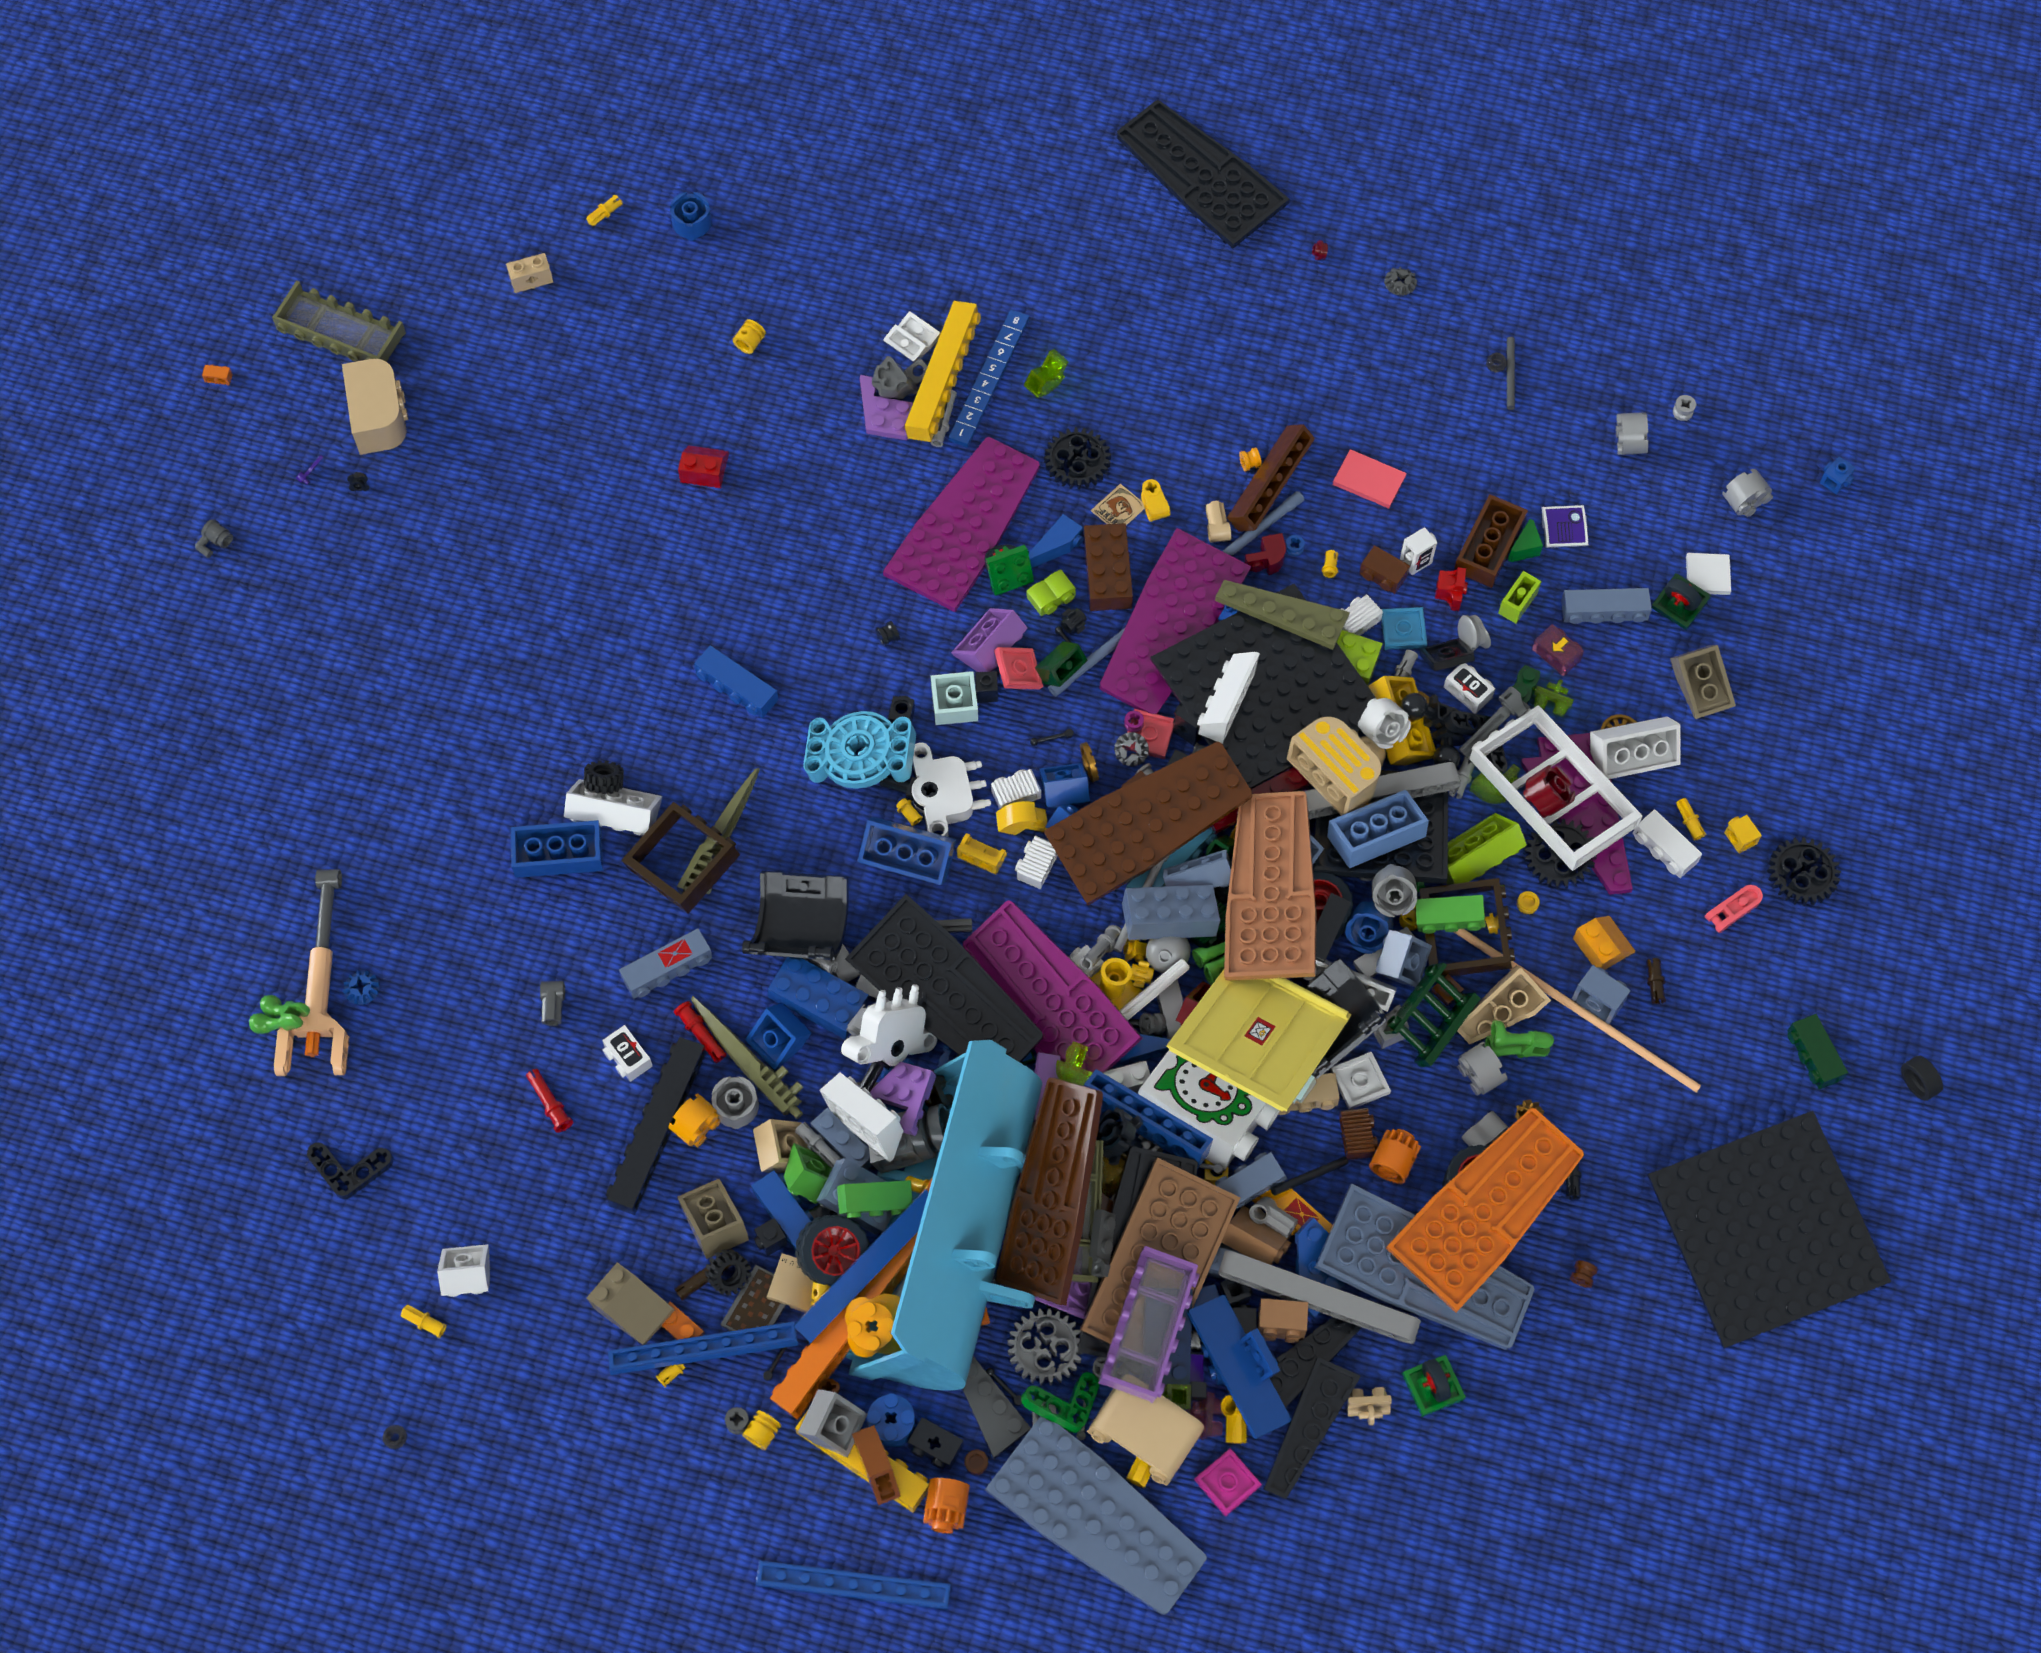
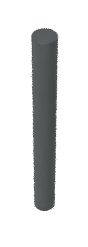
M1514 337L1507 338L1508 410L1515 409Z

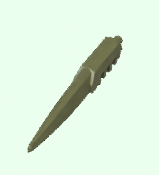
M760 768L754 769L715 823L714 827L722 833L721 837L724 839L726 837L730 838L749 799ZM709 837L705 839L703 844L699 845L677 885V890L681 895L722 849L720 845ZM712 888L706 894H710Z
M692 996L691 1001L698 1013L702 1016L717 1041L742 1072L783 1115L791 1113L796 1119L800 1118L803 1113L797 1106L802 1100L796 1095L802 1090L803 1085L797 1081L789 1088L782 1081V1078L789 1072L785 1066L782 1065L776 1072L769 1066H766L717 1016Z

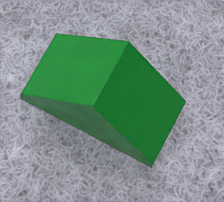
M1529 519L1512 547L1508 561L1515 562L1540 556L1543 544L1534 520Z

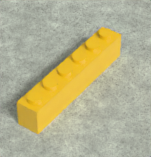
M806 1412L795 1427L796 1433L870 1483L855 1442L848 1457H844L811 1442L798 1433L807 1414ZM888 1457L901 1497L893 1500L914 1513L928 1492V1479L919 1472L913 1474L907 1470L908 1465L900 1459L894 1461Z

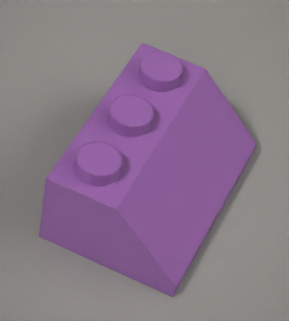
M990 608L951 653L977 672H992L997 667L994 650L997 647L1011 648L1015 642H1018L1023 637L1027 626L1014 610Z

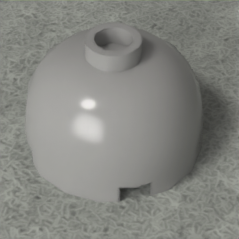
M1170 936L1150 939L1146 946L1148 963L1155 971L1162 974L1180 959L1188 962L1190 958L1191 947L1187 938Z

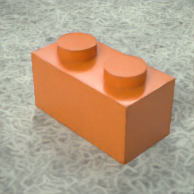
M205 365L202 373L206 383L230 385L233 375L229 367Z

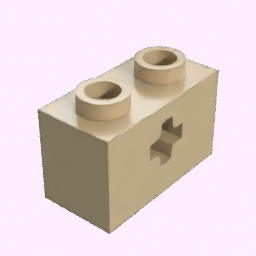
M545 253L506 263L514 293L553 283Z

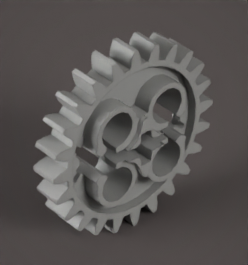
M1039 1309L1038 1316H1035L1030 1311V1319L1022 1316V1325L1019 1323L1014 1324L1017 1332L1010 1331V1336L1013 1340H1008V1346L1014 1347L1008 1350V1355L1014 1356L1010 1359V1363H1018L1015 1371L1023 1370V1379L1030 1375L1031 1383L1036 1378L1039 1379L1040 1386L1043 1385L1044 1380H1048L1051 1386L1054 1378L1061 1383V1375L1070 1378L1069 1369L1072 1371L1077 1370L1074 1362L1081 1363V1358L1077 1354H1083L1077 1352L1080 1340L1077 1337L1081 1335V1331H1073L1076 1323L1068 1324V1315L1061 1319L1060 1311L1053 1316L1051 1309H1048L1046 1315H1043L1042 1310ZM1034 1322H1036L1037 1333H1040V1340L1045 1346L1050 1344V1352L1054 1357L1057 1356L1056 1347L1063 1344L1068 1347L1067 1352L1060 1353V1361L1068 1363L1060 1364L1057 1372H1055L1054 1361H1051V1354L1046 1348L1041 1350V1342L1037 1337L1034 1338L1035 1347L1028 1350L1023 1347L1024 1342L1031 1341V1333L1023 1331L1031 1330ZM1048 1326L1054 1332L1050 1335H1044L1041 1329ZM1040 1359H1047L1050 1365L1042 1368L1037 1362Z

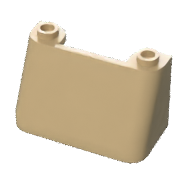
M1124 1375L1121 1378L1123 1381L1145 1389L1149 1387L1131 1375ZM1113 1388L1087 1432L1098 1443H1108L1111 1440L1118 1443L1151 1466L1149 1471L1151 1478L1155 1482L1167 1486L1204 1430V1425L1197 1418L1163 1395L1160 1398L1157 1397L1153 1403H1150L1148 1400Z

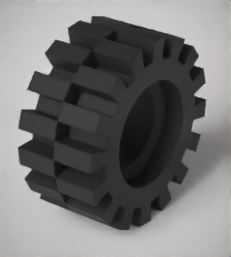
M598 761V763L591 762V764H587L584 768V786L589 791L595 790L597 794L599 792H602V794H606V792L612 794L614 791L618 792L619 789L623 788L624 769L621 765H616L615 762L609 763V761H605V763H602V761Z
M726 1249L722 1250V1255L719 1252L715 1253L716 1258L713 1259L711 1257L709 1259L712 1264L706 1265V1268L709 1270L705 1271L708 1283L723 1295L724 1293L731 1295V1291L737 1294L738 1288L741 1290L745 1288L742 1285L743 1283L748 1284L749 1280L746 1276L751 1277V1272L749 1271L751 1267L748 1261L738 1252L729 1249V1252ZM728 1265H734V1274L730 1278L723 1280L721 1274L724 1268Z

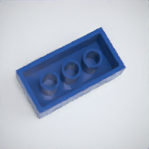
M871 817L867 820L857 862L942 885L947 880L957 839L881 818Z
M599 820L511 827V867L515 878L603 871L602 830Z
M796 957L786 958L768 988V998L777 1003H783L788 1009L845 1040L849 1035L847 1025L863 1005H867L869 995L803 958Z

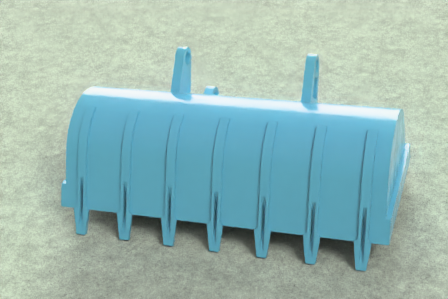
M992 1040L969 1041L966 1053L934 1070L936 1075H943L946 1080V1087L943 1089L944 1094H951L954 1098L952 1107L947 1109L950 1115L940 1152L937 1153L936 1158L923 1160L924 1162L907 1166L904 1171L893 1170L882 1174L878 1171L877 1176L886 1181H905L907 1176L910 1175L921 1180H931L932 1178L891 1331L892 1336L902 1350L890 1355L876 1353L872 1357L865 1358L855 1355L850 1349L845 1358L852 1360L849 1375L868 1380L883 1378L933 1390L952 1391L962 1389L967 1382L987 1301L1023 1308H1033L1034 1295L993 1284L992 1280L1019 1175L1022 1172L1026 1158L1025 1152L1042 1089V1080L1031 1069L1006 1054L1007 1049ZM924 1102L922 1109L927 1112L929 1108ZM912 1191V1201L920 1194ZM892 1215L886 1228H888L899 1217V1215ZM876 1321L870 1322L871 1331L878 1330Z

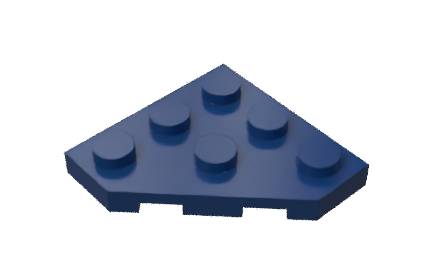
M1310 1217L1295 1234V1244H1297V1258H1295L1296 1274L1340 1290L1345 1282L1315 1268L1329 1233L1315 1218ZM1308 1308V1313L1312 1317L1318 1315V1311Z

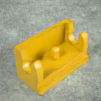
M968 833L964 835L960 845L957 847V858L997 875L1007 856L1006 850L1001 849L999 851L972 839Z

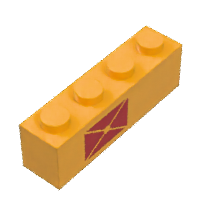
M1270 1189L1252 1200L1256 1203L1263 1197H1270L1276 1202L1277 1207L1298 1220L1297 1225L1291 1236L1295 1235L1310 1217L1315 1218L1328 1233L1332 1228V1224L1293 1189L1276 1196L1271 1193Z

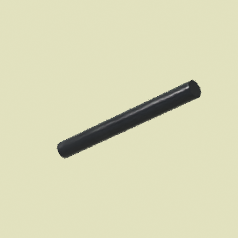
M1343 1156L1271 1187V1193L1276 1196L1348 1165V1159Z

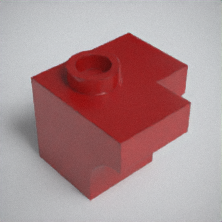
M1458 567L1454 571H1439L1435 599L1445 600L1449 603L1451 610L1459 611L1462 594L1466 595L1468 582H1465L1466 568Z

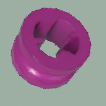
M1130 711L1126 714L1124 725L1128 731L1136 733L1143 728L1144 717L1140 712ZM1132 718H1134V720L1138 719V724H1130V720Z

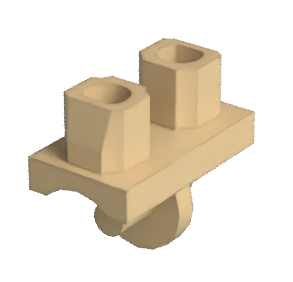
M1375 1387L1372 1389V1396L1364 1397L1362 1389H1353L1350 1397H1348L1347 1415L1348 1417L1359 1416V1419H1367L1369 1426L1374 1425L1375 1418H1383V1415L1390 1414L1391 1395H1387L1384 1387Z

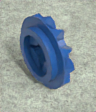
M357 970L353 975L349 974L348 979L344 982L343 992L351 1003L364 1005L374 1000L377 996L379 982L376 976L370 972ZM360 980L364 985H367L363 987V994L356 988Z

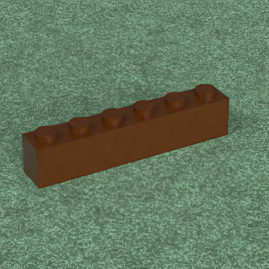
M1304 424L1286 426L1227 516V519L1238 532L1255 531L1311 446L1315 437Z

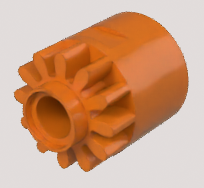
M1386 1130L1373 1155L1369 1168L1377 1176L1389 1182L1403 1184L1410 1173L1421 1146L1418 1145L1415 1137L1405 1130Z
M931 1478L929 1480L923 1523L929 1524V1526H932L933 1531L951 1534L953 1529H963L970 1485L954 1479Z

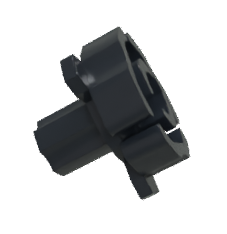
M1116 1107L1114 1111L1108 1109L1099 1119L1096 1140L1103 1141V1157L1109 1158L1110 1165L1119 1164L1121 1154L1127 1155L1131 1147L1143 1148L1142 1140L1135 1136L1136 1130L1143 1125L1141 1117L1136 1116L1133 1118L1119 1107Z

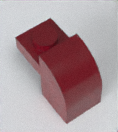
M1283 533L1263 536L1261 540L1262 552L1245 555L1244 563L1251 566L1250 571L1259 572L1267 569L1269 576L1281 569L1286 552Z

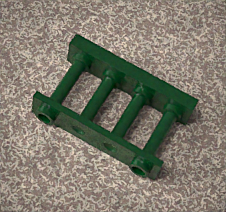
M1445 963L1431 964L1426 968L1425 976L1399 1011L1387 1021L1388 1026L1383 1031L1385 1034H1397L1399 1032L1418 1051V1056L1414 1062L1419 1067L1433 1065L1481 999L1475 992L1461 994L1441 974L1447 967ZM1435 982L1455 1000V1006L1452 1010L1449 1011L1429 992ZM1423 998L1443 1017V1022L1438 1028L1416 1008ZM1410 1015L1431 1034V1039L1427 1044L1424 1045L1404 1025Z

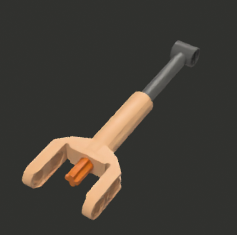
M318 869L316 871L315 883L317 889H321L316 945L315 948L310 950L305 1004L310 1008V1013L307 1017H299L304 1022L301 1027L288 1031L280 1028L277 1031L274 1060L276 1076H287L291 1070L294 1036L306 1038L305 1056L310 1057L318 1056L320 1037H333L330 1061L333 1066V1073L335 1076L345 1075L349 1036L336 1020L327 1013L333 951L329 949L334 889H340L342 886V873L340 869Z

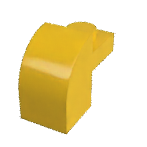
M1022 801L1011 803L996 812L998 832L1017 835L1025 829L1044 832L1047 829L1045 827L1047 824L1046 809L1035 807L1034 802Z

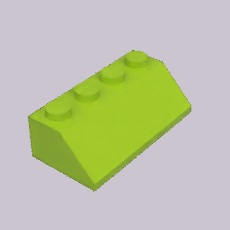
M1494 813L1449 841L1447 885L1470 882L1474 878L1484 875L1485 871L1501 864L1504 859L1517 854L1520 849L1527 846L1519 823Z

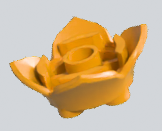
M881 1294L872 1299L858 1297L848 1304L845 1314L848 1330L847 1338L848 1344L855 1355L867 1358L872 1357L876 1353L890 1355L902 1350L891 1334L900 1301L899 1296ZM870 1322H878L876 1325L878 1327L877 1331L870 1330Z

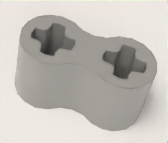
M1491 1111L1477 1124L1472 1126L1461 1138L1468 1146H1489L1509 1127L1494 1111Z

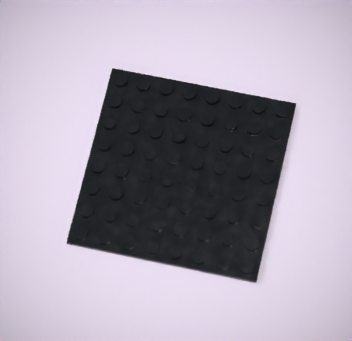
M1295 583L1276 592L1307 601ZM1241 611L1150 657V660L1180 704L1185 707L1197 725L1201 713L1205 714L1208 709L1205 706L1209 696H1214L1216 692L1214 686L1217 679H1222L1224 675L1222 669L1226 660L1230 661L1233 654L1260 653L1255 675L1222 744L1250 789L1293 767L1287 760L1291 738L1319 718L1334 717L1343 721L1350 729L1358 733L1361 731L1358 727V722L1367 708L1368 702L1376 698L1337 643L1332 650ZM1204 737V739L1209 745L1217 742L1207 737Z
M1814 1111L1807 1112L1647 1174L1723 1349L1891 1282Z

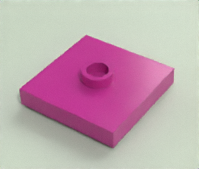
M1231 1448L1194 1479L1225 1517L1262 1486L1260 1481Z

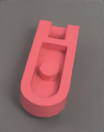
M1747 885L1710 910L1705 915V918L1709 922L1712 921L1716 926V931L1720 934L1760 904L1763 898L1762 891L1755 885ZM1721 913H1723L1726 917V919H1724L1723 921L1718 916Z

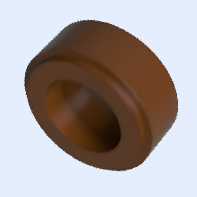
M977 1449L967 1453L964 1461L966 1470L973 1475L984 1473L988 1468L987 1455Z

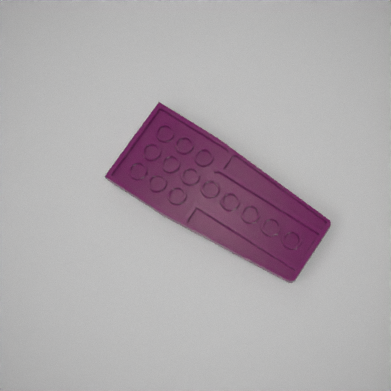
M991 437L985 438L914 525L883 570V576L956 612L985 569L984 558L986 553L993 547L998 546L1039 471V462Z
M1177 528L1147 579L1100 682V690L1135 709L1158 714L1172 694V690L1152 663L1150 657L1218 623L1217 619L1225 605L1215 601V598L1223 581L1227 580L1242 584L1251 566Z
M1006 901L963 942L964 949L1043 1033V1039L1034 1050L1037 1053L1060 1056L1061 1080L1084 1086L1095 1069L1102 1073L1110 1070L1143 1039L1103 990L1014 902Z

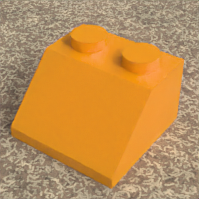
M1610 916L1592 919L1577 928L1573 937L1590 963L1604 970L1635 953L1634 948Z

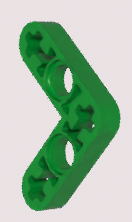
M1090 1372L1083 1373L1075 1383L1069 1403L1037 1386H1029L1021 1395V1402L1030 1411L1060 1425L1069 1432L1077 1433L1085 1426L1099 1389V1380ZM1088 1382L1089 1389L1087 1391H1084L1086 1384ZM1076 1398L1083 1399L1086 1407L1080 1406ZM1049 1405L1056 1406L1059 1414L1051 1412ZM1075 1414H1079V1415L1077 1416V1418H1076L1075 1423H1074V1422H1073V1421H1074L1073 1416H1074Z

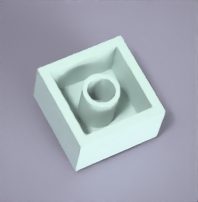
M973 671L931 676L935 725L978 721Z

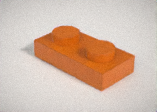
M672 1302L668 1303L675 1311L661 1327L672 1337L679 1340L705 1334L699 1326Z

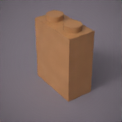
M1242 1206L1230 1221L1222 1243L1247 1257L1273 1265L1274 1262L1278 1264L1283 1254H1286L1291 1245V1242L1288 1241L1289 1237H1284L1264 1223H1255L1250 1217V1209Z

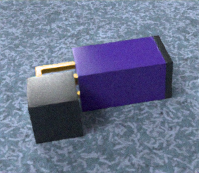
M1191 1352L1190 1385H1184V1387H1188V1400L1203 1401L1206 1398V1382H1203V1353Z

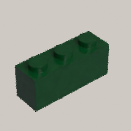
M1817 1014L1793 1022L1787 1030L1788 1038L1793 1045L1795 1044L1801 1063L1806 1065L1811 1082L1816 1084L1820 1090L1843 1081L1848 1071Z

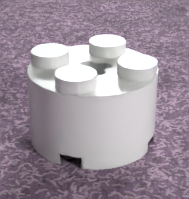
M1373 698L1368 702L1367 708L1358 722V727L1380 748L1388 749L1394 747L1392 744L1398 741L1400 743L1404 740L1410 730L1411 721L1408 720V713L1391 699L1381 698L1377 700Z

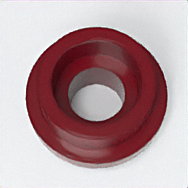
M1318 240L1317 244L1313 245L1312 255L1315 256V260L1325 259L1328 252V244Z

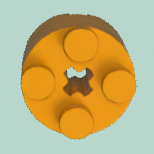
M695 1094V1100L689 1098L673 1116L676 1120L674 1125L670 1123L668 1128L687 1145H695L698 1148L706 1140L705 1134L710 1129H716L721 1120L718 1118L717 1110L700 1094Z

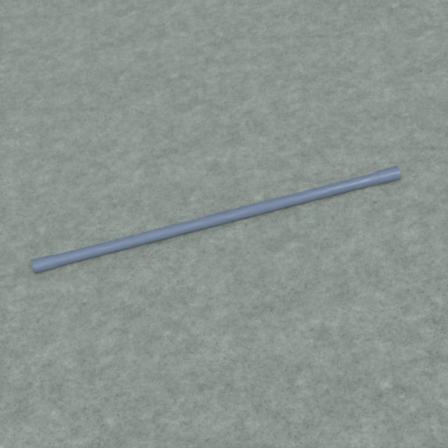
M1299 491L1293 493L1280 506L1263 518L1255 531L1245 532L1222 552L1230 556L1236 554L1286 513L1304 501L1303 495ZM1125 628L1088 656V661L1062 686L1050 685L1048 689L1051 694L1057 697L1071 683L1116 649Z

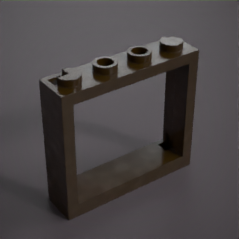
M672 802L621 861L631 872L689 914L740 856V853L736 850V843L732 839L721 837L722 833L717 828L706 826L707 822L699 815L696 817L691 815L692 811L684 804L680 807L675 802ZM680 818L686 820L722 847L721 851L682 895L640 864Z
M1499 878L1419 889L1421 899L1494 890L1503 957L1446 964L1447 967L1441 973L1444 977L1447 974L1452 977L1512 969L1511 961H1515L1514 948H1509L1508 940H1512L1511 927H1506L1505 919H1509L1508 906H1503L1502 898H1506L1505 885H1500ZM1435 933L1425 934L1426 943L1432 945L1428 957L1430 966L1431 964L1438 963Z

